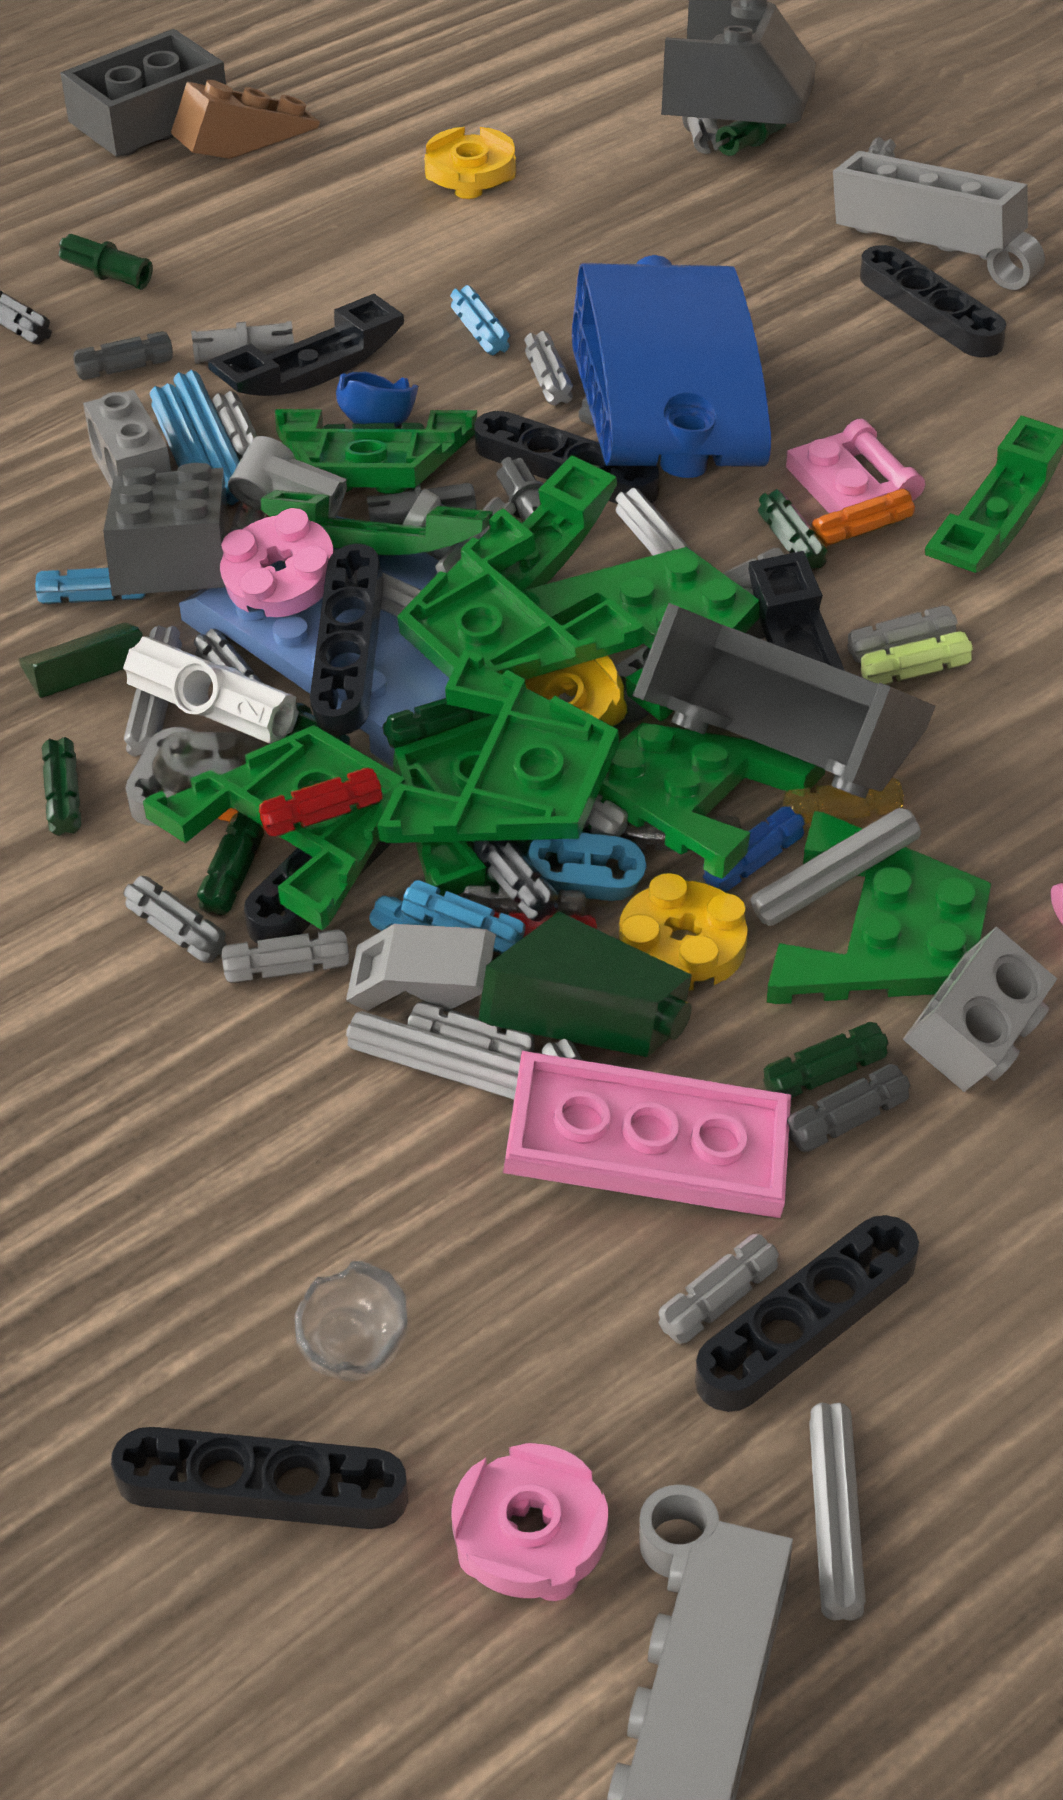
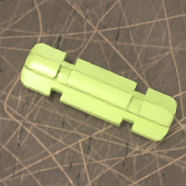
M957 631L941 635L940 642H937L936 638L932 637L891 647L889 649L890 654L887 655L885 650L866 653L861 658L862 678L886 685L893 682L892 677L895 676L897 681H903L942 671L943 664H946L948 669L967 665L972 660V643L968 640L965 632Z

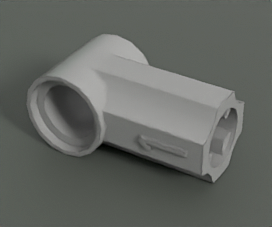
M257 436L251 441L228 481L229 490L236 499L260 510L261 498L274 490L329 495L328 517L332 518L337 517L347 490L345 478L296 460L288 447L280 441L267 436Z

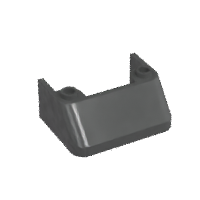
M689 0L687 39L669 37L665 39L661 115L775 124L798 122L802 118L814 84L816 63L776 5L767 0Z
M668 603L633 694L634 697L674 710L675 713L671 722L705 735L709 724L822 767L824 770L835 774L831 786L866 799L870 788L881 792L884 790L926 731L936 707L880 682L878 684L724 626L671 603Z

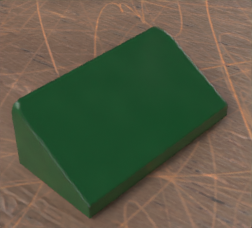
M124 622L19 658V663L39 698H43L123 670L129 649L139 643L143 634L139 627Z

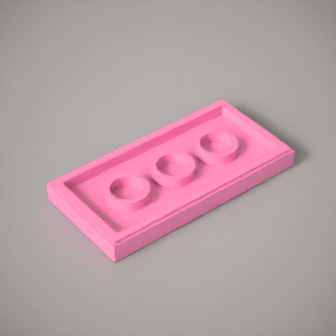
M522 1051L503 1173L781 1218L786 1193L789 1124L787 1119L790 1116L791 1095Z

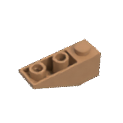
M207 80L206 85L187 81L171 134L193 153L231 159L317 129L320 121L305 110L307 106L305 102L290 95H281L279 100L270 98L266 93L250 87H245L243 92L233 91L226 84L215 80Z

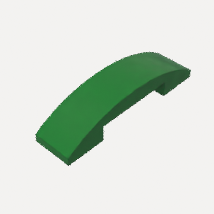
M1021 415L998 446L996 465L959 516L951 513L947 516L926 545L925 555L974 573L980 572L992 564L1022 529L1055 473L1063 456V429Z
M571 455L538 489L540 506L522 523L535 534L536 551L499 573L521 592L547 584L577 550L598 520L617 486L616 476Z
M274 490L261 498L260 510L270 517L277 516L282 511L290 508L303 510L308 515L310 521L324 528L334 548L340 549L351 544H365L372 547L378 555H409L452 546L482 532L489 526V519L493 516V511L437 506L427 514L426 527L328 517L329 495Z

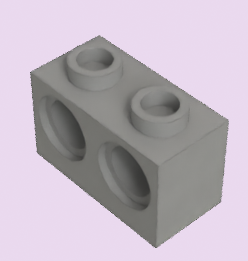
M134 389L126 392L108 393L100 399L83 403L92 455L111 489L114 476L122 475V472L129 468L151 467L155 469V473L171 472L167 445Z
M996 926L962 956L903 1040L963 1092L984 1076H988L992 1081H996L1008 1070L1020 1053V1050L1013 1045L1017 1037L1020 1035L1024 1038L1030 1034L1048 1013L1050 1008L1042 1001L1057 978Z

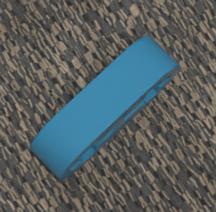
M581 833L579 839L533 840L526 853L528 860L540 872V878H544L557 892V895L608 901L623 900L631 896L637 889L646 869L645 856L639 846L631 840L617 836ZM547 852L557 853L558 863L564 864L560 872L550 871L549 862L544 860ZM608 859L618 860L619 869L626 871L622 879L612 878L611 868L605 866Z

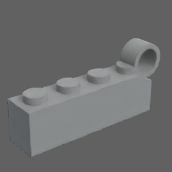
M864 151L856 152L833 170L836 224L855 228L861 233H880L893 236L901 242L916 241L937 246L943 251H962L979 255L982 259L987 260V268L993 280L1009 290H1017L1024 287L1044 266L1045 255L1042 246L1032 235L1023 232L1028 228L1027 184ZM1008 252L1013 253L1020 259L1023 269L1013 264Z
M669 1485L653 1492L641 1508L639 1525L641 1555L652 1570L668 1577L667 1590L678 1593L672 1616L661 1613L657 1615L648 1651V1662L658 1665L652 1689L638 1686L628 1722L627 1737L638 1739L631 1766L619 1762L616 1764L607 1800H736L789 1580L793 1538L719 1521L718 1511L713 1501L704 1492L691 1486ZM682 1519L695 1524L703 1534L693 1542L673 1544L663 1540L655 1530L666 1521Z

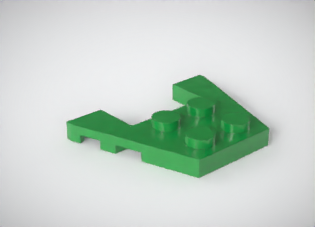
M322 409L275 410L276 432L282 443L294 454L296 460L345 478L346 492L354 487H371L385 494L400 493L407 488H416L475 435L474 423L477 419V410H430L426 429H323Z
M504 508L497 511L489 519L490 529L480 539L472 537L461 548V559L448 573L439 571L397 616L399 633L448 678H450L464 649L474 651L483 656L485 666L500 674L509 670L527 680L638 647L645 642L644 625L612 598H608L565 625H560L499 572L536 551L535 534Z
M687 547L522 591L523 594L560 625H565L608 598H612L644 625L645 642L643 644L649 649L653 645L668 603L743 633H746L760 618V600ZM643 668L626 677L627 696L661 722L674 710L633 696Z
M464 649L445 687L447 704L496 715L498 718L461 796L456 797L398 783L377 824L380 841L386 843L579 839L618 750V729L557 696H554L551 700L542 697L526 688L524 678L509 670L500 674L485 666L483 656L474 651Z
M490 715L395 748L393 760L395 773L405 779V785L456 797L461 796L498 716ZM627 821L628 826L626 830L635 827ZM589 824L588 829L590 831L592 826ZM466 841L415 842L426 883L440 888L439 895L444 897L446 891L458 895L484 885L486 866Z
M641 723L619 742L618 750L599 794L603 796L600 801L604 804L605 801L609 800L624 809L628 814L627 821L637 828L643 826L644 821L665 833L664 845L678 854L687 853L689 848L704 858L703 869L713 876L723 879L748 853L750 832L706 817V815L744 778L803 797L825 775V770L822 767L754 740L705 733L704 735L692 730Z
M313 725L245 754L246 764L221 775L213 770H208L192 777V787L168 798L162 790L150 795L143 801L146 819L186 844L230 808L236 809L263 826L259 813V805L263 801L283 795L286 801L292 799L291 792L335 777H340L341 781L344 782L348 780V773L366 767L372 768L379 778L382 787V800L379 803L362 809H357V805L354 804L350 806V813L302 828L301 823L294 824L295 831L279 836L313 857L278 886L280 904L323 931L331 923L378 844L380 838L377 824L397 784H405V779Z
M814 811L804 848L803 864L859 832L862 828L827 813ZM904 847L857 875L865 877L846 954L779 943L768 982L766 1003L789 1004L792 1003V995L822 993L824 1001L848 1000L850 991L886 989L888 997L936 994L962 956L981 940L991 883L910 848Z

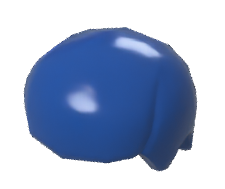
M366 371L342 373L336 390V399L340 409L354 424L395 423V428H397L402 423H405L410 416L419 386L413 384L410 387L407 378H401L393 384L384 377Z

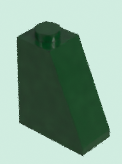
M558 912L486 965L478 1020L490 1026L560 1040L566 1039L574 1043L648 1057L669 1038L672 1040L677 1039L687 1026L692 1011L691 1004L687 1002L692 975Z

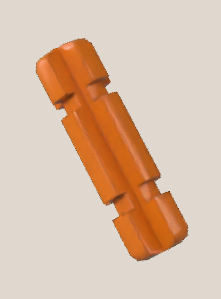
M899 489L887 493V495L820 516L813 520L812 529L824 545L829 546L841 540L849 539L911 517L915 513V505L912 502L910 492L906 489Z

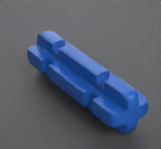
M781 807L766 818L767 822L762 821L748 831L750 832L748 853L723 879L713 876L704 870L705 873L702 877L705 883L725 893L742 881L739 875L742 878H747L783 852L782 848H788L804 836L803 826L805 821L802 815L796 814L791 807Z

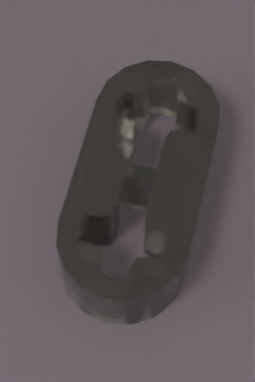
M176 732L164 739L152 762V772L156 780L164 788L179 793L192 787V777L208 770H213L221 775L246 764L245 754L264 746L256 738L238 732Z

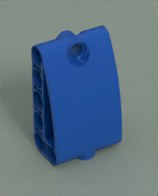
M658 255L646 256L636 264L581 263L578 271L572 322V348L606 466H656L659 455H661V468L670 475L682 478H694L703 475L707 470L709 455L713 456L716 466H767L771 452V429L765 384L750 312L734 266L672 265L671 261Z

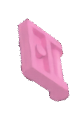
M864 419L852 421L842 433L824 439H817L811 443L787 450L786 468L828 513L843 510V508L887 495V493L899 489L908 490L912 501H914L921 495L925 487L924 478L914 468L904 467L878 441L877 431ZM862 454L888 482L880 484L854 456Z

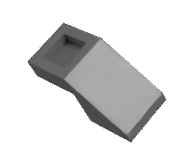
M393 924L357 945L346 1001L365 1011H369L406 991L430 1004L443 1007L444 1011L448 1012L482 994L486 965L492 961L496 934L487 929Z

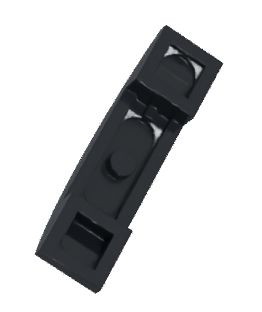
M374 293L334 309L335 327L267 355L250 343L208 360V367L210 371L239 393L273 396L306 390L340 376L371 356L404 324V314Z
M804 551L749 562L750 581L754 596L760 600V621L766 641L845 671L819 610L823 595Z

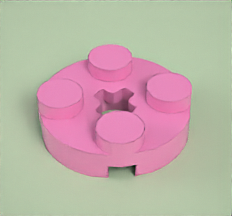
M290 508L282 511L277 516L258 520L243 529L228 533L221 544L224 554L220 563V572L227 593L237 607L249 612L247 606L254 609H263L266 617H285L308 609L323 597L327 564L330 556L335 551L331 539L323 527L310 521L305 511ZM285 560L286 568L276 571L273 566H270L277 561Z
M526 1443L509 1447L510 1456L497 1458L488 1465L486 1458L472 1466L464 1475L453 1498L452 1528L460 1567L466 1574L476 1578L486 1587L507 1596L517 1598L541 1597L548 1601H558L567 1598L574 1593L578 1586V1581L590 1574L601 1559L607 1543L608 1505L604 1492L601 1494L599 1487L592 1481V1471L575 1455L563 1449L545 1444ZM530 1507L543 1510V1523L547 1526L540 1531L522 1532L518 1530L517 1524L509 1521L512 1515L525 1517Z

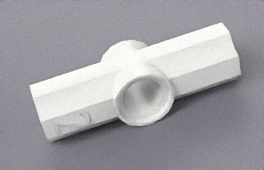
M142 636L139 643L129 649L123 667L127 674L128 685L174 703L185 713L205 716L270 744L285 738L287 734L293 731L299 714L296 709V696L244 676L233 667L217 665L151 637ZM213 682V693L209 699L208 689L210 683Z

